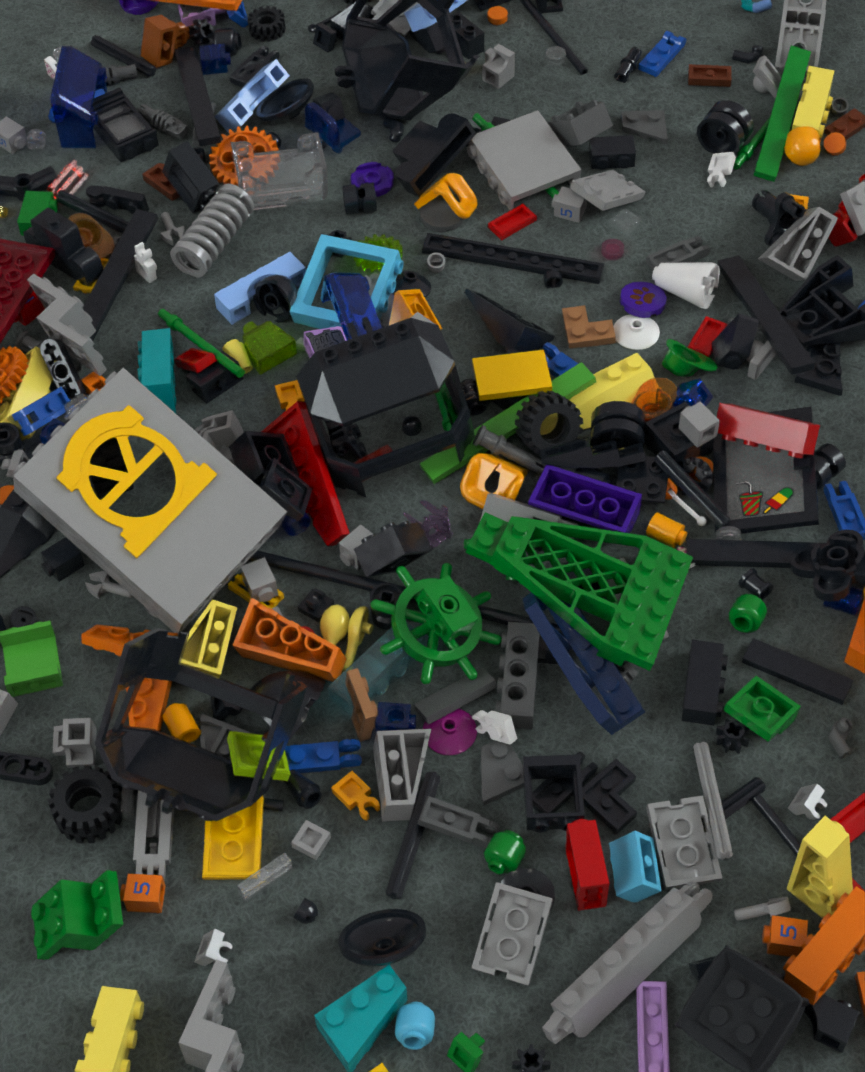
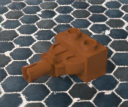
M162 14L145 18L141 57L156 68L172 63L174 49L184 46L187 40L191 39L189 38V26L182 22L175 23L168 20Z

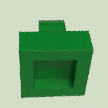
M460 1032L453 1038L447 1056L464 1072H474L484 1053L479 1047L485 1043V1040L477 1033L469 1039L464 1033Z

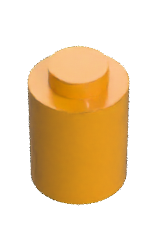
M657 512L648 524L646 535L675 548L676 545L681 546L684 543L687 532L685 531V525Z
M174 703L166 708L162 718L173 737L188 743L199 738L201 731L186 704Z

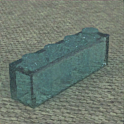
M407 623L409 631L414 629L413 626ZM392 627L328 686L330 700L351 717L354 706L345 685L347 671L358 668L361 677H365L369 687L368 696L371 701L376 695H383L387 691L390 682L395 677H402L408 665L415 660L402 648L388 655H383L380 652L382 645L395 639ZM425 635L416 639L425 646Z

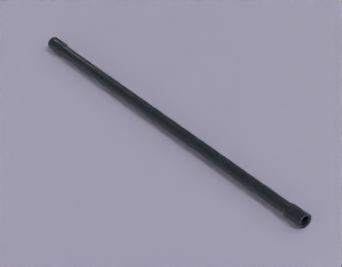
M258 550L248 560L254 562L265 557L270 567L367 591H372L375 586L381 583H388ZM397 585L402 591L406 589L405 586ZM482 605L478 606L481 617L484 620L508 625V622L534 624L530 617ZM550 622V624H551L563 637H565L564 634H563V632H562L561 629L559 628L558 624H555V623H551V622Z

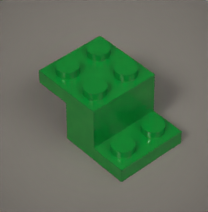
M106 870L93 883L61 879L32 905L31 917L34 920V945L37 949V959H50L62 947L94 950L123 926L117 871Z

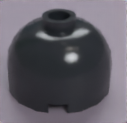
M275 274L265 277L254 286L256 294L253 296V301L263 316H266L267 313L278 318L275 320L278 323L284 322L291 316L290 309L297 298L298 292L297 286L291 279ZM279 307L284 311V313L280 314L273 313V310H277Z

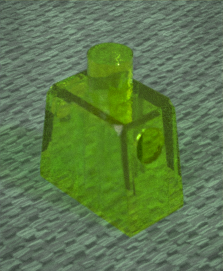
M266 321L259 326L254 322H248L244 325L243 332L245 334L242 336V341L249 359L259 375L297 354L295 339L271 321Z

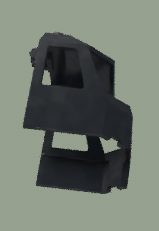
M357 0L346 18L342 49L347 66L340 65L336 67L335 76L339 77L337 78L339 87H353L359 112L411 121L421 111L453 90L467 76L480 57L474 55L466 64L464 62L449 13V8L454 0H398L377 20L358 17L367 0ZM418 2L436 18L449 62L413 56L408 41L388 23Z
M368 317L362 318V325L367 334L358 336L355 325L352 322L348 323L347 327L352 339L315 352L297 374L296 378L336 487L344 490L347 488L356 491L357 495L366 497L362 480L455 447L458 460L461 463L464 451L468 444L471 445L475 434L455 361L439 326L436 324L408 318L373 331ZM445 383L459 414L449 431L359 464L336 458L322 420L346 426L440 392Z
M155 628L124 644L95 745L112 780L121 783V786L126 789L147 793L145 806L151 808L156 805L158 800H164L161 811L165 814L171 813L173 808L182 811L189 810L197 813L201 819L206 821H218L251 806L268 791L296 724L308 686L300 681L294 682L295 675L289 671L278 701L181 663L190 633L180 631L178 636L167 635L168 631L166 629ZM144 678L174 681L271 719L272 723L269 731L262 736L265 745L255 776H235L231 759L158 730L123 726ZM129 687L115 724L108 731L118 694ZM276 747L269 767L267 769L266 775L263 779L262 777L268 762L269 755L271 751Z

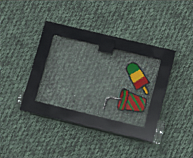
M811 406L768 412L813 423ZM717 433L713 445L714 502L730 517V522L721 528L715 525L716 540H741V534L819 525L815 450L813 455L804 454L803 458L788 456L789 451L781 449L780 453L765 450L766 445L759 444L758 447L743 444V439L737 438L736 442L721 439L722 434Z

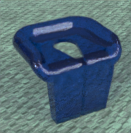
M310 102L306 105V128L326 142L335 153L340 154L343 147L361 136V131L346 118L335 121L318 104Z

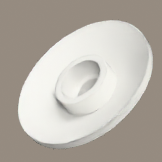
M631 314L621 317L613 326L616 341L621 346L632 350H642L651 347L657 342L660 334L659 327L651 318L635 317Z

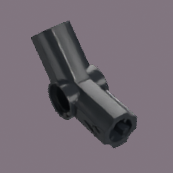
M51 166L32 175L27 173H21L15 177L0 175V195L15 196L23 202L26 191H43L58 184L59 180Z

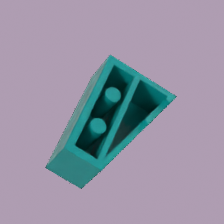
M387 965L314 1015L317 1029L348 1072H353L356 1069L357 1064L366 1052L371 1049L382 1031L387 1028L397 1015L398 1010L406 1003L407 988L392 967Z

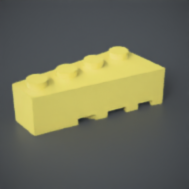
M826 816L802 839L787 886L789 892L821 918H824L827 913L832 915L838 909L836 904L845 892L850 894L853 891L849 834L840 823L832 821Z
M101 987L91 1018V1025L95 1028L93 1032L89 1031L86 1033L83 1043L85 1059L77 1061L75 1072H130L131 1061L127 1059L130 1049H134L137 1043V1030H134L136 1021L142 1019L144 1012V1002L141 1001L137 990Z

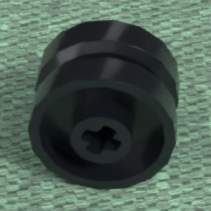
M721 100L714 104L697 126V137L703 148L710 153L733 152L736 155L753 132V120L748 111L740 104L730 100Z
M625 401L606 402L596 407L591 416L590 445L594 446L615 440L617 449L642 443L644 449L645 415L642 409L635 404Z

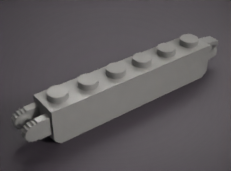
M692 880L680 890L675 887L670 890L551 1003L554 1012L542 1027L547 1039L557 1044L570 1033H574L578 1037H586L699 928L702 920L700 913L711 902L713 897L712 891L702 888L699 892L700 885Z

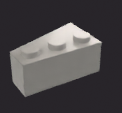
M821 207L808 209L803 217H800L758 260L795 281L806 280L838 218Z
M431 729L376 732L373 752L382 821L410 820Z

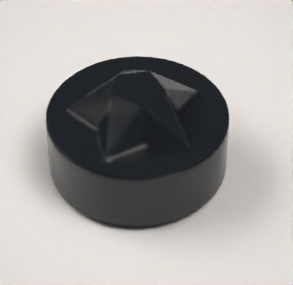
M27 606L17 607L10 616L11 627L18 628L37 622L36 613Z

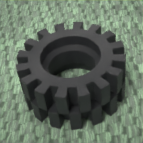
M261 6L259 10L255 8L248 16L250 35L256 40L260 38V41L263 42L265 39L270 42L271 38L277 40L278 36L282 37L286 29L284 13L280 9L276 10L274 6L272 9H270V6H266L264 9Z

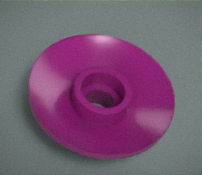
M459 708L429 725L426 722L423 725V729H431L428 747L442 755H457L465 752L473 745L477 736L474 719H472L470 714ZM448 724L454 725V728L447 729L445 728V726Z

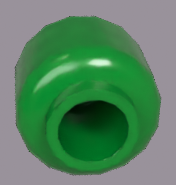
M742 594L736 599L729 611V621L736 630L744 633H753L759 629L765 619L767 607L759 597L752 594Z
M510 830L494 834L484 851V858L492 872L501 875L516 871L526 854V847L523 844L522 837Z

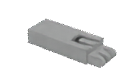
M493 493L487 494L481 515L482 519L486 512L506 522H509L511 516L530 519L535 517L544 521L578 525L575 522L562 519V515Z
M138 790L133 862L136 865L135 874H143V870H147V875H154V870H159L158 875H162L165 882L166 865L171 864L174 808L169 814L163 813L161 810L164 800H158L156 805L151 808L145 806L147 793ZM146 838H159L158 845L157 843H150V854H145Z

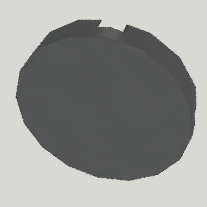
M437 196L420 209L423 225L435 232L442 233L450 229L455 230L464 220L453 212L442 196Z

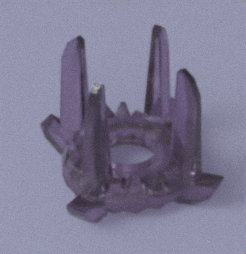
M421 500L420 504L432 513L429 514V517L424 516L426 521L421 523L406 512H403V515L411 523L420 522L433 549V547L442 544L446 538L451 539L453 531H450L451 524L448 519V508L442 505L440 510L430 502ZM434 527L436 529V532L432 535H429L430 529Z

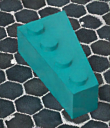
M170 328L142 331V341H138L139 368L137 371L139 382L177 414L175 406L177 402L175 396L174 351Z

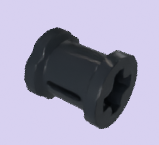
M754 568L749 569L738 582L740 588H745L761 600L765 599L773 590V585L770 582L766 583L757 575V570Z

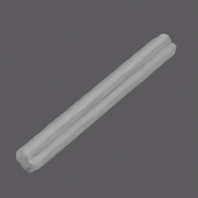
M706 742L695 743L693 746L716 854L721 860L729 859L733 855L709 746Z

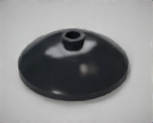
M301 78L280 86L259 104L256 110L259 119L267 122L284 121L297 117L312 97L314 84L308 78Z
M386 909L372 912L357 918L343 929L338 939L339 949L346 959L359 965H390L410 956L419 948L426 937V926L422 917L412 911Z

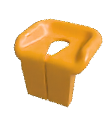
M448 173L440 178L414 203L417 209L441 195L453 212L462 219L469 218L478 205L473 190L464 178L456 173ZM449 187L457 194L460 202L455 199Z
M478 453L470 459L460 483V491L466 501L483 509L487 494H490L485 488V482L495 470L500 473L498 488L493 494L516 500L529 470L501 456Z

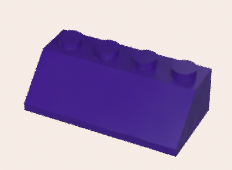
M546 465L528 501V505L605 530L630 533L640 513L642 494L552 465Z

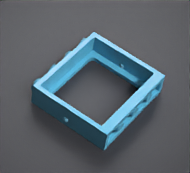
M321 234L297 292V298L290 309L294 323L318 329L340 326L346 335L351 336L347 324L352 322L357 329V334L361 336L367 334L362 325V318L368 317L372 330L380 329L381 316L388 309V298L390 293L395 291L397 275L401 274L403 270V260H401L399 250ZM332 252L384 263L366 311L362 316L311 306Z

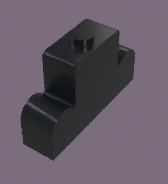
M454 113L447 114L441 118L437 128L419 121L393 149L392 152L400 162L395 174L407 192L420 197L476 135L468 119Z
M49 207L30 220L32 226L23 232L27 244L54 248L56 256L52 260L51 265L75 280H79L83 285L89 287L98 280L103 271L101 260L91 247H84L78 226L74 222Z

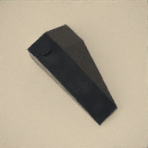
M466 288L464 293L497 342L506 347L505 352L508 353L512 349L517 350L519 353L536 351L542 348L545 343L553 341L555 336L542 327L521 319L522 316L505 309L503 305L481 293Z
M14 489L0 507V578L8 573L10 568L21 559H26L35 548L49 541L57 530L21 498Z

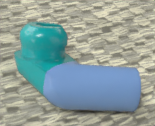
M741 0L742 9L753 13H759L772 8L771 0L759 2Z

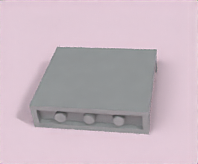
M538 110L477 133L470 140L467 147L469 157L475 160L480 173L486 176L491 189H495L500 202L506 205L509 210L513 209L514 202L565 181H568L571 185L572 180L579 179L581 176L580 167Z

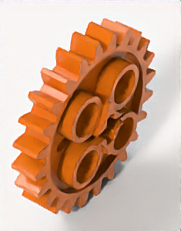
M247 125L244 131H241L238 126L235 133L229 129V135L221 134V143H217V147H211L212 154H209L211 161L209 164L213 176L217 178L219 183L233 184L243 190L245 187H248L252 191L253 185L260 189V182L262 181L268 184L267 177L274 178L273 171L279 170L280 152L276 140L273 141L271 134L266 136L264 129L258 133L256 126L252 131L249 130Z
M8 346L7 349L2 347L0 350V404L5 396L10 397V392L17 389L16 384L23 381L21 377L26 375L24 370L29 367L26 364L29 361L26 358L27 356L16 346L13 348Z

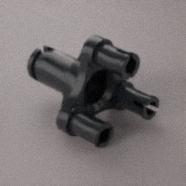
M762 190L761 192L765 197L757 193L752 200L753 209L766 217L770 224L764 239L769 247L800 217H803L807 211L804 206L797 203L794 197L787 192H783L776 197L769 191Z

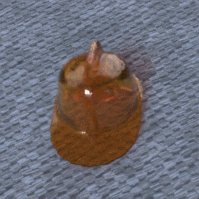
M76 213L68 218L78 226L84 247H91L98 254L99 258H105L111 254L114 248L113 238L94 218L84 213Z
M666 378L649 379L641 385L632 400V404L642 409L645 415V422L671 409L677 396L676 385Z

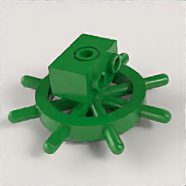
M450 563L442 565L440 579L428 578L416 582L404 566H399L396 572L406 586V589L401 593L395 605L377 599L373 600L370 604L373 610L392 615L391 624L395 639L382 645L380 652L383 655H388L402 648L410 657L423 663L421 682L425 685L431 682L434 666L445 667L456 663L460 665L468 679L475 680L478 673L467 656L479 641L493 645H500L502 642L500 635L482 630V617L478 606L489 601L491 593L484 591L471 597L451 579L452 565ZM415 599L421 612L408 609V603ZM406 619L421 623L422 625L409 631ZM427 634L429 636L427 647L416 639ZM460 635L466 636L465 643L459 646L455 638ZM439 637L449 651H437Z

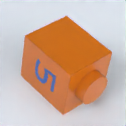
M127 875L126 884H122L120 890V900L124 902L127 911L162 913L166 889L162 875Z
M772 915L769 926L764 925L762 943H767V954L787 957L795 955L797 957L803 950L801 946L807 938L808 920Z

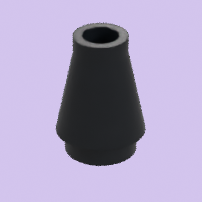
M295 769L290 770V777L288 781L284 782L290 789L297 804L306 809L314 807L322 797L319 785L299 774Z

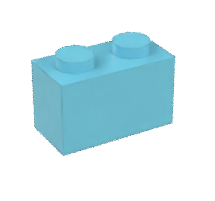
M633 831L609 843L614 889L617 897L631 902H639L661 892L654 838Z

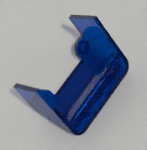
M62 46L51 92V107L62 148H96L93 127L98 122L97 111L93 110L92 105L96 90L103 89L107 93L105 81L107 76L106 68L102 67L100 62L73 46Z
M331 273L324 276L320 299L322 303L329 300L332 301L346 340L352 339L347 324L351 322L355 325L358 336L367 334L362 325V318L368 317L373 331L381 329L382 325L368 292L370 286L367 278L362 277L360 273Z

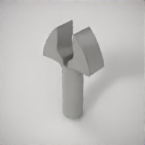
M163 212L161 218L167 231L161 232V238L166 243L174 246L172 234L180 239L185 234L184 226L176 228L169 213Z
M105 571L89 574L90 580L101 583L93 585L85 582L88 591L98 599L105 592L129 598L132 597L120 584L110 582L108 580L110 575Z
M788 897L769 899L766 903L736 909L734 916L737 921L768 914L772 917V915H779L790 911L791 907Z

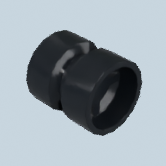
M374 182L361 183L360 187H357L355 184L342 185L346 215L357 214L359 210H363L365 213L377 211Z
M0 423L1 466L4 459H12L14 451L23 450L25 452L18 428L11 423Z
M823 444L815 450L817 489H821L831 478L835 477L846 467L843 454L832 444ZM798 470L799 476L803 480L802 470Z
M381 583L372 589L370 604L373 600L377 599L395 605L403 591L396 584ZM371 608L373 623L378 628L392 630V615Z

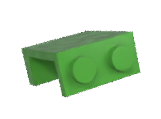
M51 621L35 622L32 625L18 628L12 627L5 631H0V642L3 647L6 668L4 682L8 693L12 697L63 686L56 637Z

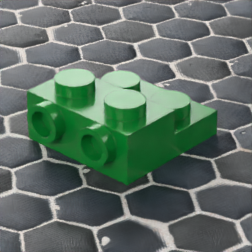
M755 676L726 703L723 711L769 742L777 733L782 734L795 721L801 706L758 676Z

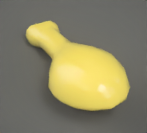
M339 604L331 605L325 610L320 620L322 637L335 646L348 633L350 617L346 608Z
M365 606L357 608L349 620L348 644L345 653L347 660L343 668L345 674L353 669L357 648L363 641L365 633L370 635L374 627L368 623L369 609Z

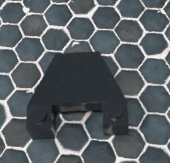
M839 255L818 266L779 310V313L803 346L865 340V304L857 308L842 294L852 288L854 284L852 267Z

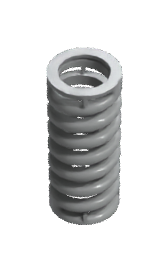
M222 185L215 193L216 195L211 198L210 203L204 207V210L171 249V259L183 273L197 278L203 277L212 266V262L218 258V254L224 250V246L229 244L230 239L235 236L236 231L242 227V223L253 212L254 203L251 197L236 185ZM226 193L234 194V195L238 196V198H236V197H234V196H232V195L226 194ZM240 199H242V200L245 202L246 207H245V205L240 201ZM180 253L186 260L185 262H183V260L181 259ZM189 263L191 266H193V267H195V268H197V269H199V270H193V269H191L190 267H188L186 264Z

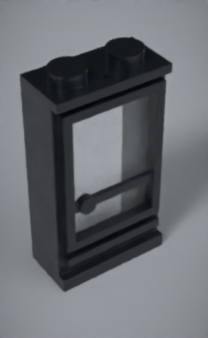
M120 87L82 103L85 119L120 162L133 159L135 156L151 151L159 146L156 130L149 125L124 95Z

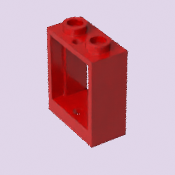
M575 820L567 824L565 850L577 909L581 911L606 907L609 879L596 820Z

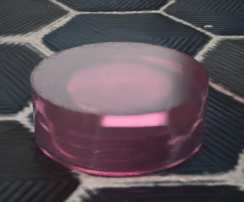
M618 239L605 240L602 243L601 254L608 260H618L624 254V244Z

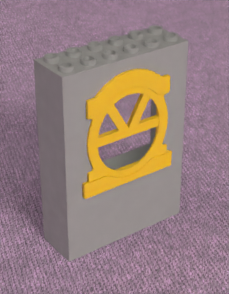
M122 368L118 373L112 372L105 380L106 385L100 391L95 389L88 396V403L82 408L77 407L70 414V420L64 426L59 425L50 435L52 438L46 444H39L32 452L33 457L27 463L23 461L15 468L13 472L15 474L13 476L14 491L167 627L179 635V632H182L241 569L240 566H243L281 526L287 511L126 369ZM129 436L140 437L154 444V447L137 464L128 440ZM116 438L128 473L90 464L91 457L101 444ZM164 452L173 466L176 480L173 496L167 505L160 511L144 517L124 516L109 509ZM93 475L119 481V483L102 500H99L91 487L89 476Z

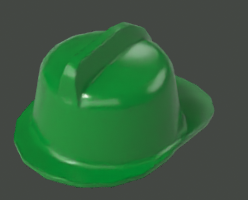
M673 339L666 341L669 349L662 361V366L673 374L688 377L692 376L699 369L716 371L718 368L716 363L706 355L687 348Z

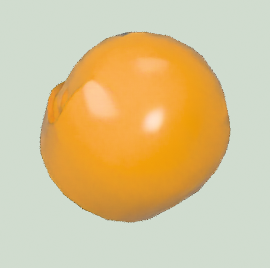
M803 126L797 127L787 134L784 150L792 163L806 166L815 162L820 154L821 138L818 131L813 127Z

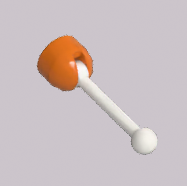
M668 478L665 500L674 499L697 520L699 526H705L707 523L706 518L699 516L676 495L678 491L677 486Z

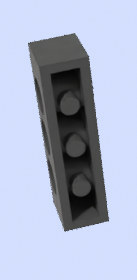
M508 622V631L502 632L501 648H506V654H500L499 670L504 671V677H498L497 694H502V700L496 701L495 711L510 715L514 728L533 729L540 633L532 623ZM517 651H522V652H524V653L518 654V653H515V652H517ZM514 674H521L522 676L516 677V676H513V675H514ZM512 697H519V698H521V699H519V700H513V699H511V698H512Z

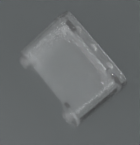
M318 132L300 136L297 140V148L254 153L253 146L247 141L231 142L236 185L251 197L254 203V210L322 201L327 197V165ZM240 199V201H241V202L245 205V207H246L245 202H244L242 199Z

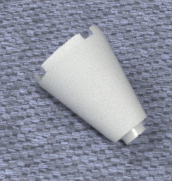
M713 262L660 263L659 266L654 268L652 279L655 280L656 286L700 308L708 309L715 296L711 295L713 288L718 287L720 268Z

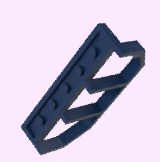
M533 593L522 598L527 614L576 694L599 725L613 735L645 713V710L615 663L597 656L598 649ZM560 600V601L563 602L567 607H569V608L571 607V604ZM575 607L573 612L590 625L581 609ZM548 608L565 637L550 624L543 612ZM573 648L589 676L574 663L568 653L569 650ZM597 687L615 718L606 710L591 688Z

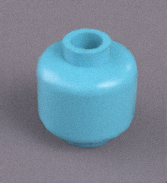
M411 1002L403 1005L396 1015V1039L404 1047L412 1050H418L428 1045L434 1036V1012L421 1002Z

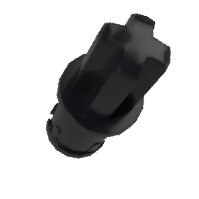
M632 47L626 58L621 60L620 68L614 75V78H617L616 81L626 83L630 73L636 69V63L642 53L641 49Z

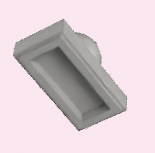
M764 55L758 59L753 69L756 75L753 79V86L756 91L760 93L770 92L775 98L781 74Z
M754 340L750 356L746 359L750 362L747 376L754 380L760 376L777 355L768 340L765 344Z

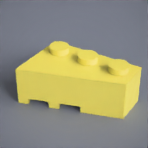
M813 66L808 67L806 82L803 85V93L797 107L792 130L803 126L813 127L818 131L820 138L823 137L825 125H822V123H827L829 111H826V109L830 110L833 101L830 91L834 70Z
M212 599L189 631L190 634L181 663L220 677L237 607Z

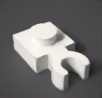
M733 152L715 153L712 155L708 168L710 175L707 178L710 187H713L717 181L721 187L725 186V175H731L736 159Z
M141 242L134 246L136 253L134 255L136 271L147 282L151 283L157 279V265L151 258V249L145 250L144 243Z
M480 710L472 716V719L481 723L475 728L478 733L484 734L488 732L491 739L506 744H512L517 740L510 715L492 710L489 713Z

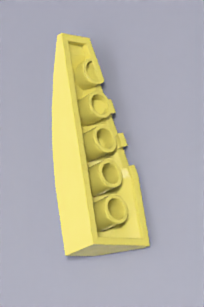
M638 353L593 374L596 377V383L569 399L581 412L579 416L583 418V424L580 427L583 430L591 428L592 412L603 403L625 401L635 404L642 411H645L663 401L652 369ZM557 413L551 414L544 419L540 428L541 435H546L555 428L558 421Z

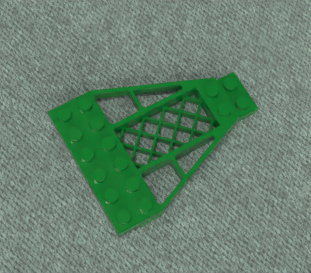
M486 512L465 552L491 564L500 573L519 581L598 649L597 656L619 666H622L624 660L648 671L651 670L693 559L688 554L644 535L511 516L509 522H506ZM569 537L597 541L598 544L595 548H592ZM607 542L637 547L639 550L633 565L603 553L600 550L602 543ZM542 547L544 553L537 554L534 548ZM526 550L528 556H527V557H522L523 554H524V551ZM566 558L569 564L561 565L558 559ZM550 561L553 567L545 568L542 562ZM589 568L593 575L585 576L582 569ZM574 572L577 578L569 579L566 573ZM613 579L617 586L610 587L606 580ZM597 582L601 589L594 590L591 583ZM621 593L619 600H617L614 594ZM560 600L571 604V607H570V608L567 607V606H566L563 602H561ZM575 607L609 621L605 635H600L574 613Z

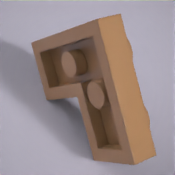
M585 305L562 308L569 348L616 343L612 319L589 323Z
M358 668L347 671L345 685L354 706L351 720L359 741L362 742L371 738L378 710L374 700L370 701L369 687L366 678L361 677Z

